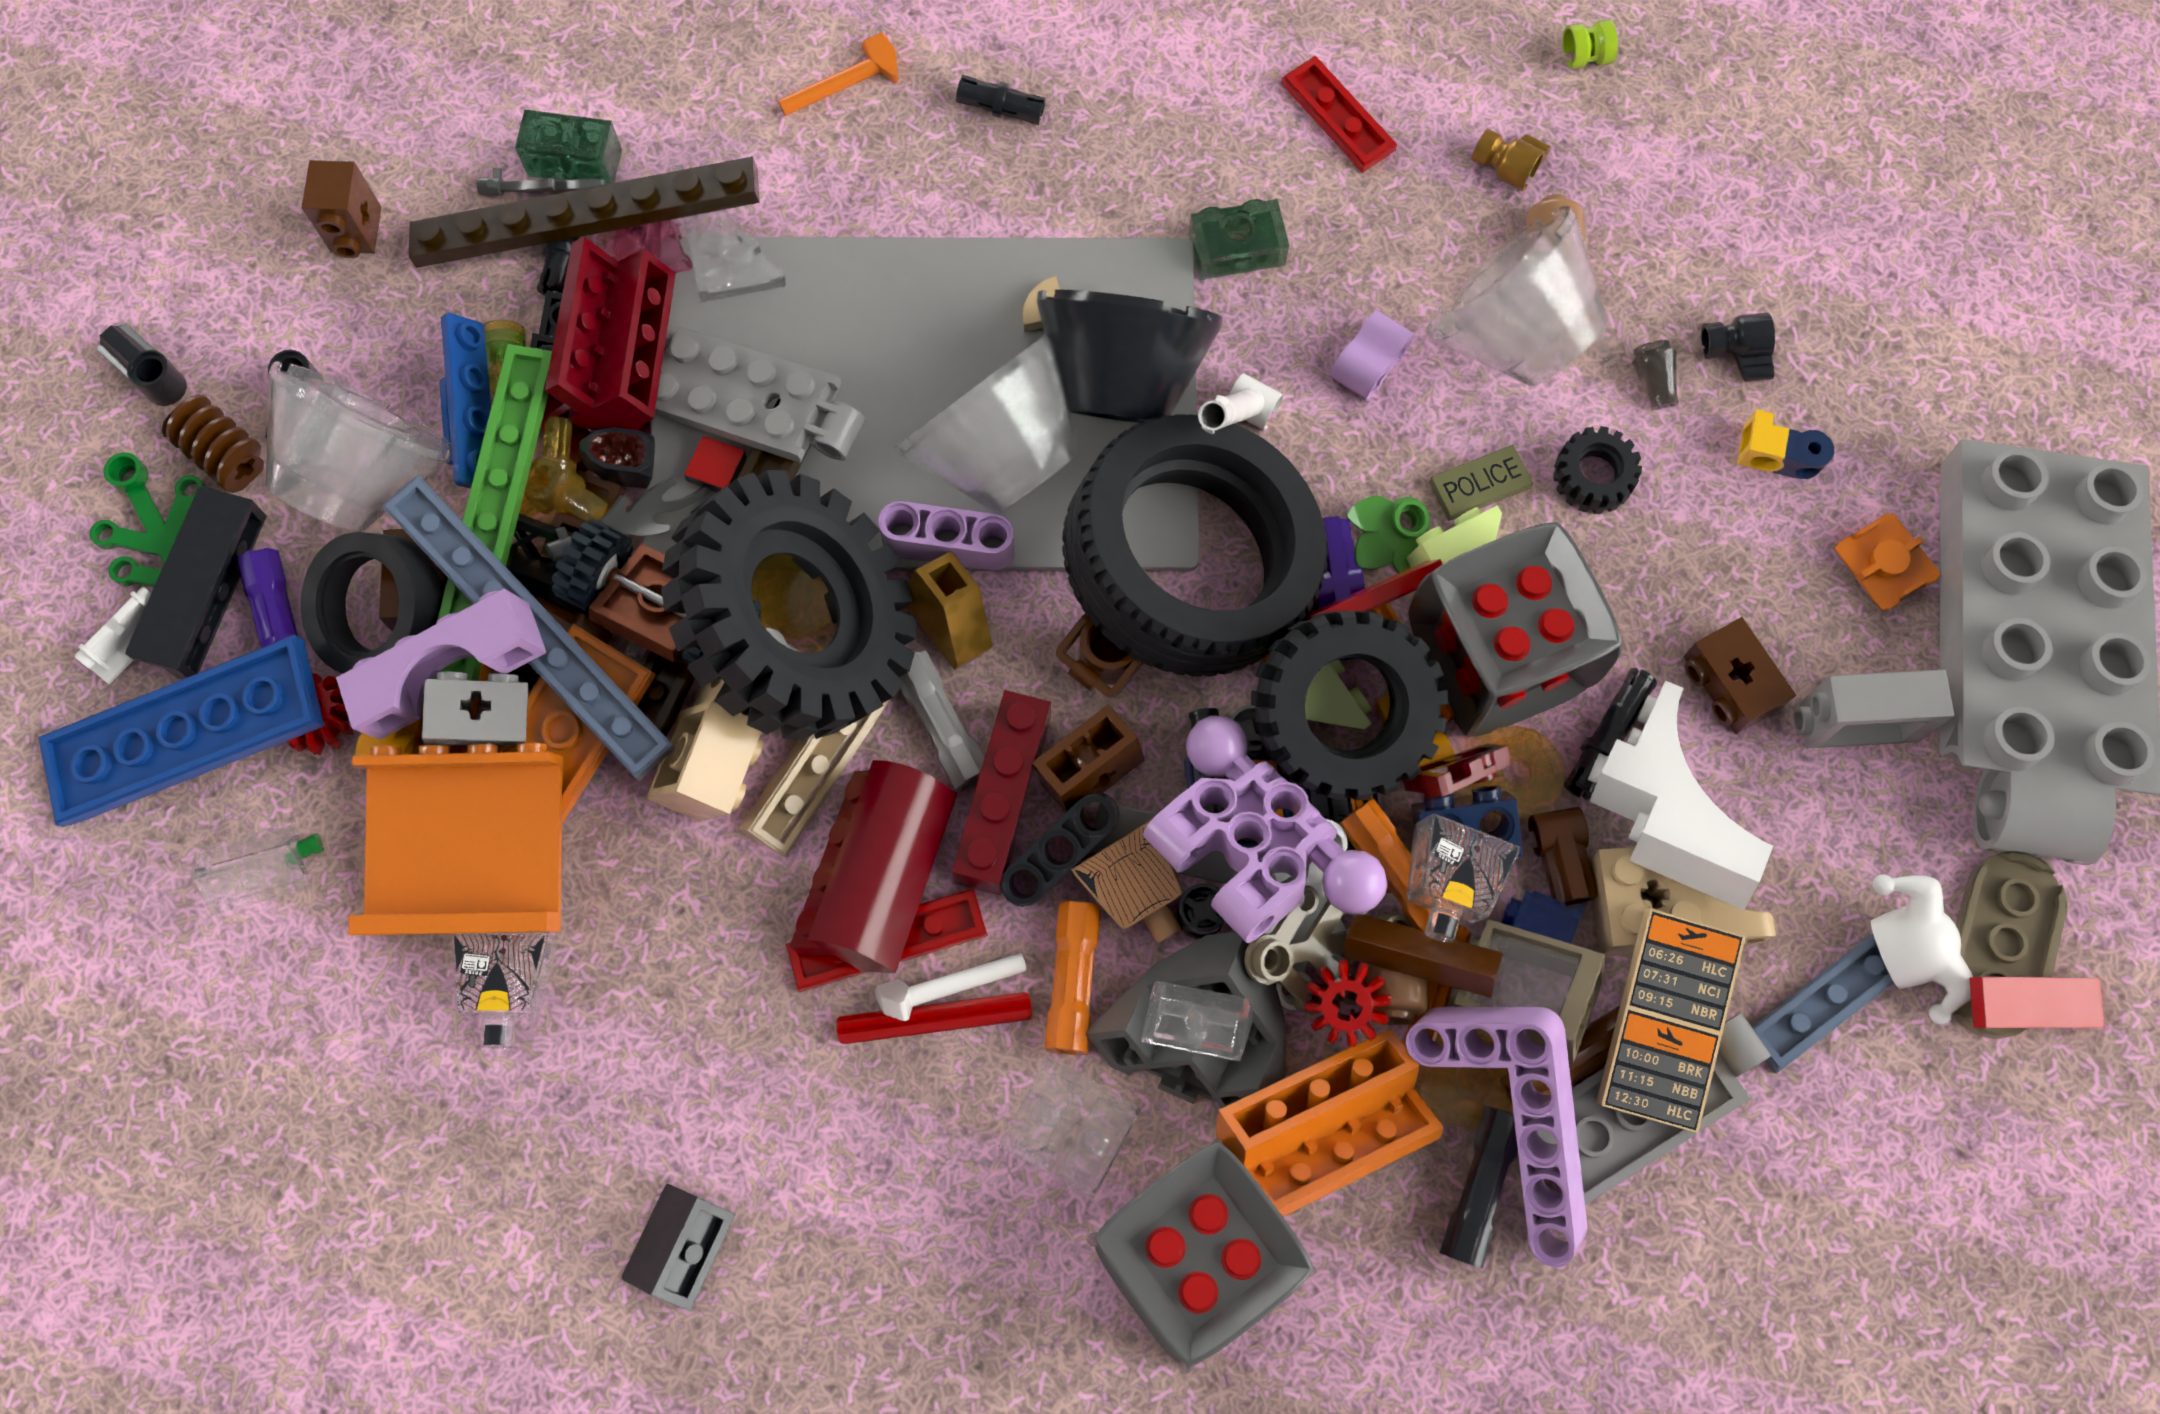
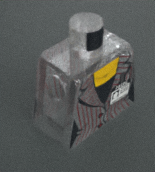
M1435 813L1417 822L1413 836L1407 898L1410 902L1431 910L1424 934L1441 942L1452 943L1455 940L1460 921L1473 924L1486 919L1494 908L1521 847Z
M452 934L458 1013L469 1020H483L481 1047L510 1049L513 1044L514 1020H539L557 951V942L548 934Z

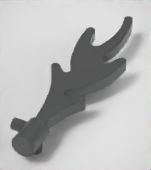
M493 168V178H478L477 191L480 195H503L504 192L537 194L546 192L558 194L610 183H605L603 179L555 181L553 178L529 181H503L502 169Z
M669 478L644 492L632 503L627 511L624 508L628 498L620 495L613 506L598 521L630 535L645 536L668 531L670 525L655 523L653 521L654 515L685 508L704 497L709 492V488L701 486L698 490L683 498L663 501L662 495L677 484L676 479ZM565 526L556 529L559 537L558 540L545 545L547 553L553 562L563 558L565 554L562 552L564 546L571 544V538L568 536Z

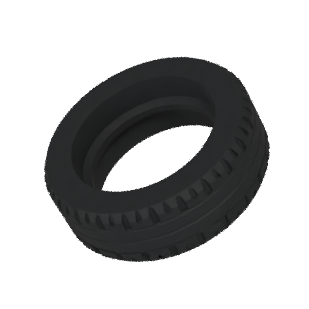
M1175 414L1174 416L1165 415L1152 418L1144 423L1132 426L1130 429L1119 434L1116 439H1113L1099 454L1074 493L1067 509L1068 513L1065 516L1062 532L1064 566L1069 575L1070 586L1073 588V593L1081 604L1083 611L1091 619L1094 626L1120 650L1148 666L1156 667L1168 673L1173 672L1183 676L1187 674L1192 677H1201L1203 675L1210 677L1216 676L1218 673L1225 675L1233 671L1242 670L1270 653L1268 649L1276 639H1283L1289 633L1287 629L1302 621L1312 609L1313 603L1317 600L1325 580L1324 574L1327 570L1326 560L1328 559L1327 534L1321 511L1308 484L1294 465L1273 445L1237 424L1214 430V434H1211L1201 428L1202 425L1199 422L1198 415ZM1179 483L1206 491L1230 506L1252 532L1261 553L1264 584L1257 598L1242 609L1210 610L1183 602L1159 587L1141 568L1126 539L1122 513L1128 498L1138 488L1146 485Z

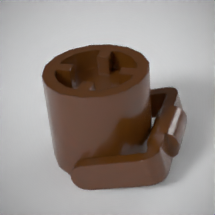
M1086 614L1081 616L1056 649L1057 658L1070 668L1068 675L1089 691L1096 688L1108 698L1117 697L1143 665L1142 661L1129 656L1126 652L1116 647L1113 642L1109 641L1094 626ZM1080 636V659L1076 661L1066 652Z

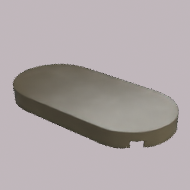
M2008 851L1989 856L1970 873L1965 886L1956 927L1961 938V956L1973 977H2052L2067 915L2068 901L2063 884L2059 886L2057 879L2052 875L2055 873L2054 870L2042 859L2030 857L2024 852ZM1942 986L1944 996H1946L1947 991H1946V989ZM1971 1000L1952 1013L1963 1027L1985 1038L2002 1039L2018 1035L2024 1030L2029 1029L1973 1028Z

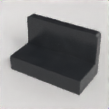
M666 1184L622 1274V1280L651 1296L691 1311L736 1214L673 1185Z

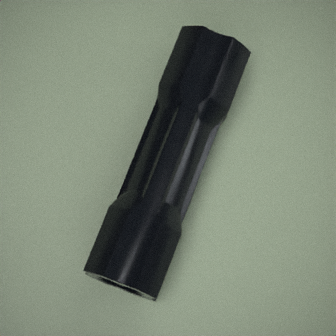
M1484 1105L1473 1141L1474 1157L1460 1203L1450 1216L1439 1251L1440 1254L1479 1268H1483L1494 1233L1493 1216L1508 1167L1518 1154L1514 1114Z

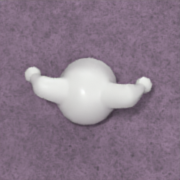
M1885 874L1878 875L1872 882V887L1876 893L1888 895L1893 891H1898L1910 896L1906 906L1871 920L1874 938L1884 964L1898 989L1918 986L1931 981L1943 986L1947 991L1946 996L1941 1004L1931 1006L1928 1014L1935 1024L1946 1025L1951 1020V1014L1971 1000L1969 977H1973L1961 956L1959 931L1951 918L1944 913L1941 885L1935 878L1925 875L1896 878Z

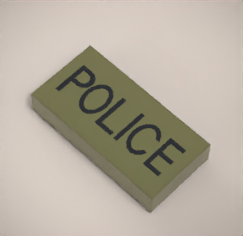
M1510 445L1431 476L1429 484L1448 521L1473 508L1478 507L1480 509L1531 489L1533 481L1514 445Z

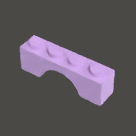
M502 589L483 595L476 604L459 613H452L441 617L436 625L417 635L407 636L398 640L393 648L376 657H369L358 661L353 666V669L336 677L352 729L381 740L421 719L425 679H434L438 672L451 663L466 658H476L479 662L502 674H507L547 652L529 603L508 590Z

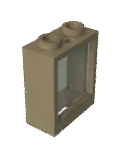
M1488 919L1482 935L1475 934L1470 944L1503 953L1492 997L1489 998L1452 987L1449 1000L1450 1005L1455 1007L1548 1008L1555 1012L1563 1022L1568 1060L1574 1063L1605 979V954ZM1476 1029V1032L1490 1036L1488 1032ZM1526 1029L1527 1037L1533 1043L1542 1046L1546 1045L1540 1033L1535 1030Z

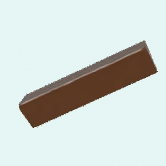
M1356 914L1345 938L1343 957L1491 998L1503 953L1364 914Z

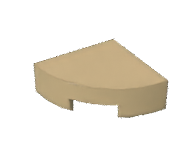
M1056 276L1039 283L1026 298L1023 307L1024 332L1043 328L1037 306V295L1039 291L1044 290L1047 291V297H1054L1055 289H1060Z

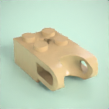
M715 679L704 687H700L693 707L680 711L669 739L675 749L660 762L646 797L647 800L699 821L729 815L731 810L734 811L739 807L746 792V784L742 783L748 766H752L758 759L763 747V739L759 738L761 731L747 725L750 707L732 716L714 701L724 684L723 679Z
M1635 847L1599 849L1589 858L1598 897L1592 900L1599 952L1605 954V956L1633 954L1644 908L1655 909L1745 935L1744 946L1762 944L1777 935L1773 915L1769 912L1742 910L1629 861ZM1643 892L1648 893L1655 902L1654 907H1652V903L1649 900H1642L1641 894Z

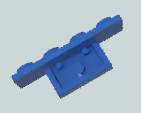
M448 312L441 317L445 377L439 380L446 464L453 465L455 484L471 489L491 411L485 329L481 322Z

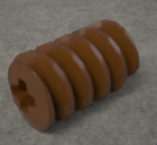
M197 394L187 398L163 422V437H166L173 446L179 448L188 459H192V462L198 468L205 470V473L213 481H217L219 486L226 492L242 491L264 469V461L259 457L261 454L260 443L256 439L249 438V434L243 428L236 427L233 419L224 416L223 411L218 406L211 405V401L205 395Z

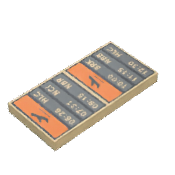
M1644 908L1596 1101L1597 1105L1699 1133L1743 951L1745 935L1655 909Z

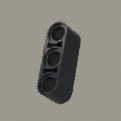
M1096 792L1090 793L1076 802L1007 868L1001 880V889L1005 898L1013 905L1021 907L1030 906L1041 899L1115 828L1120 816L1119 807L1115 800L1108 794ZM1089 802H1099L1107 808L1109 820L1105 827L1092 828L1085 822L1083 812ZM1053 836H1064L1072 843L1074 851L1069 861L1060 862L1050 855L1048 845ZM1018 870H1029L1036 876L1038 887L1034 894L1025 895L1017 891L1013 880Z

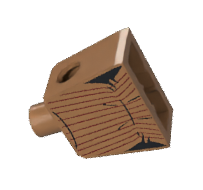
M1151 818L1079 862L1071 870L1120 928L1125 930L1143 920L1156 943H1159L1182 928L1167 904L1183 894V888L1176 870L1143 836L1145 828L1153 819Z

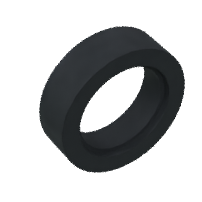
M365 532L343 534L328 542L316 554L305 575L301 592V617L305 634L317 656L327 666L344 674L353 669V666L358 661L369 657H376L393 648L398 640L407 636L417 635L436 625L443 600L442 586L432 561L412 541L400 536ZM376 559L385 565L394 577L399 595V612L395 628L389 639L380 647L371 651L363 647L354 638L346 616V596L355 572L366 562Z

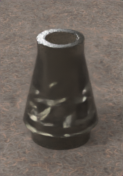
M1658 340L1636 347L1633 350L1635 359L1631 363L1650 401L1651 410L1678 405L1677 351L1671 349L1670 341Z

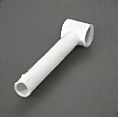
M1243 373L1234 384L1229 395H1217L1216 399L1207 401L1200 407L1198 419L1202 425L1201 428L1208 433L1214 434V430L1245 420L1265 431L1268 427L1265 424L1272 411L1275 413L1278 411L1284 394Z

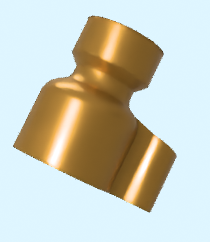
M1487 128L1480 137L1471 160L1484 167L1494 166L1496 176L1500 180L1524 191L1528 186L1526 184L1528 177H1534L1540 164L1548 155L1551 146L1528 134H1525L1520 140L1515 139L1507 143L1503 141L1501 134Z

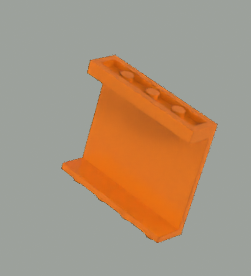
M520 743L516 744V752L498 753V745L472 744L468 745V753L450 754V746L423 745L419 746V754L401 755V747L375 746L370 747V755L352 756V766L367 769L364 915H349L348 935L561 932L563 756L547 752V744Z

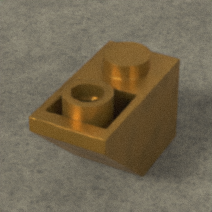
M950 551L916 569L908 582L913 602L906 607L916 617L917 622L952 668L957 670L990 650L993 645L980 587L953 552Z

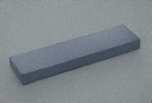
M1873 933L1751 1026L1771 1054L1765 1062L1774 1073L1781 1071L1894 983L1884 964Z

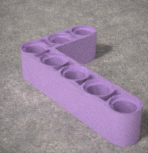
M1436 1007L1430 1009L1410 1028L1406 1035L1407 1051L1413 1060L1429 1067L1508 1068L1529 1246L1532 1254L1544 1265L1551 1267L1566 1265L1572 1260L1587 1234V1219L1566 1034L1562 1020L1555 1012L1543 1007ZM1427 1028L1437 1031L1443 1038L1444 1044L1434 1042L1429 1037ZM1476 1029L1488 1032L1493 1038L1494 1045L1482 1042L1477 1036ZM1526 1029L1535 1030L1540 1033L1546 1045L1542 1046L1533 1043L1527 1037ZM1531 1080H1540L1545 1083L1550 1089L1551 1095L1542 1094L1537 1091ZM1541 1129L1551 1133L1556 1139L1557 1144L1544 1141L1539 1136L1537 1130ZM1543 1179L1552 1180L1557 1183L1562 1192L1558 1193L1549 1189ZM1549 1229L1559 1230L1565 1235L1567 1241L1557 1239Z

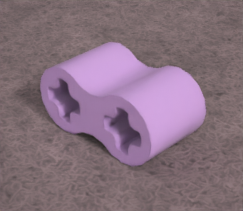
M1375 310L1364 323L1356 337L1339 355L1330 371V377L1366 401L1369 400L1408 350L1415 333L1381 311Z

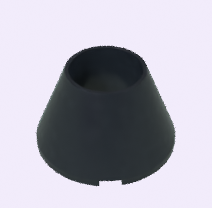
M1055 289L1054 297H1047V291L1044 290L1039 291L1037 295V306L1064 411L1085 416L1144 423L1152 418L1171 415L1222 327L1223 317L1216 313L1192 306H1186V311L1165 306L1163 305L1164 301L1113 293Z

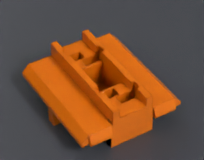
M1893 512L1891 514L1886 513L1856 532L1852 537L1848 536L1841 540L1834 547V550L1881 611H1888L1920 588H1925L1937 581L1938 577L1942 575L1921 549L1920 545L1924 542L1919 536L1914 539Z

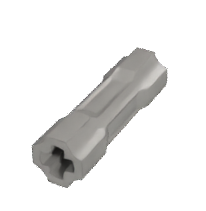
M926 650L915 652L910 672L899 677L904 683L900 691L906 702L915 708L937 749L939 763L956 793L965 791L977 785L985 757L976 741L966 733L944 692L943 681Z

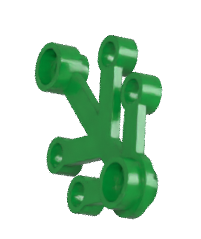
M122 452L115 454L108 459L104 466V477L116 490L127 493L147 533L118 527L110 520H100L91 527L90 539L101 549L109 550L117 546L160 556L163 564H165L196 494L195 492L191 496H184V490L191 484H197L198 488L201 486L206 487V485L194 475H186L180 478L175 485L176 497L165 522L145 485L149 475L147 467L131 453ZM136 470L129 480L123 482V477L128 471ZM112 528V536L108 540L100 541L101 532ZM122 556L112 561L108 572L111 579L121 586H131L137 583L154 587L162 569L140 566L132 558ZM125 565H132L131 573L127 577L119 578V570Z

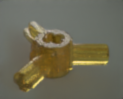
M552 416L545 422L543 456L535 458L531 463L520 514L532 517L538 512L545 515L550 514L554 510L561 514L571 512L588 523L591 519L599 520L607 512V502L586 489L585 481L576 472L577 463L569 460L572 422L568 421V418Z

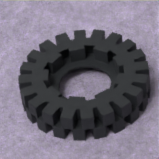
M766 470L758 477L753 472L740 477L690 512V516L680 522L671 537L676 544L665 552L662 572L675 579L661 588L663 606L666 612L686 614V617L669 627L678 651L700 646L703 655L687 666L700 686L704 687L718 677L723 679L724 684L714 700L732 716L750 707L747 725L765 734H769L781 727L783 739L804 740L813 734L818 739L834 734L883 707L884 702L895 696L904 684L899 677L910 672L915 652L904 645L917 638L916 617L899 612L900 609L913 602L908 581L887 580L885 575L901 565L890 544L875 551H872L868 545L879 532L878 527L865 513H862L848 523L846 519L852 503L850 499L834 488L820 497L819 480L800 473L789 481L787 471ZM776 554L793 556L791 560L813 580L820 576L829 592L824 594V598L833 624L837 623V628L832 641L823 650L813 653L792 650L777 641L762 624L753 604L751 583L756 567L764 558Z

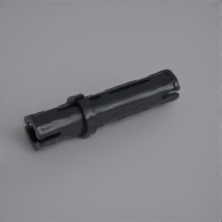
M1631 668L1623 685L1614 697L1592 737L1586 738L1580 749L1583 752L1570 775L1563 783L1566 790L1576 797L1580 798L1582 795L1585 800L1591 798L1596 783L1589 781L1588 778L1599 753L1609 757L1616 739L1621 741L1625 739L1641 712L1648 695L1657 686V680L1647 671L1641 669L1637 678L1638 669Z

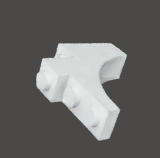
M1665 681L1658 698L1648 695L1637 721L1645 724L1643 731L1633 727L1627 742L1616 739L1609 757L1599 753L1588 778L1589 781L1596 783L1589 802L1635 821L1628 839L1637 842L1629 861L1745 910L1761 880L1773 845L1762 841L1731 820L1712 802L1693 777L1680 747L1677 731V712L1683 688Z

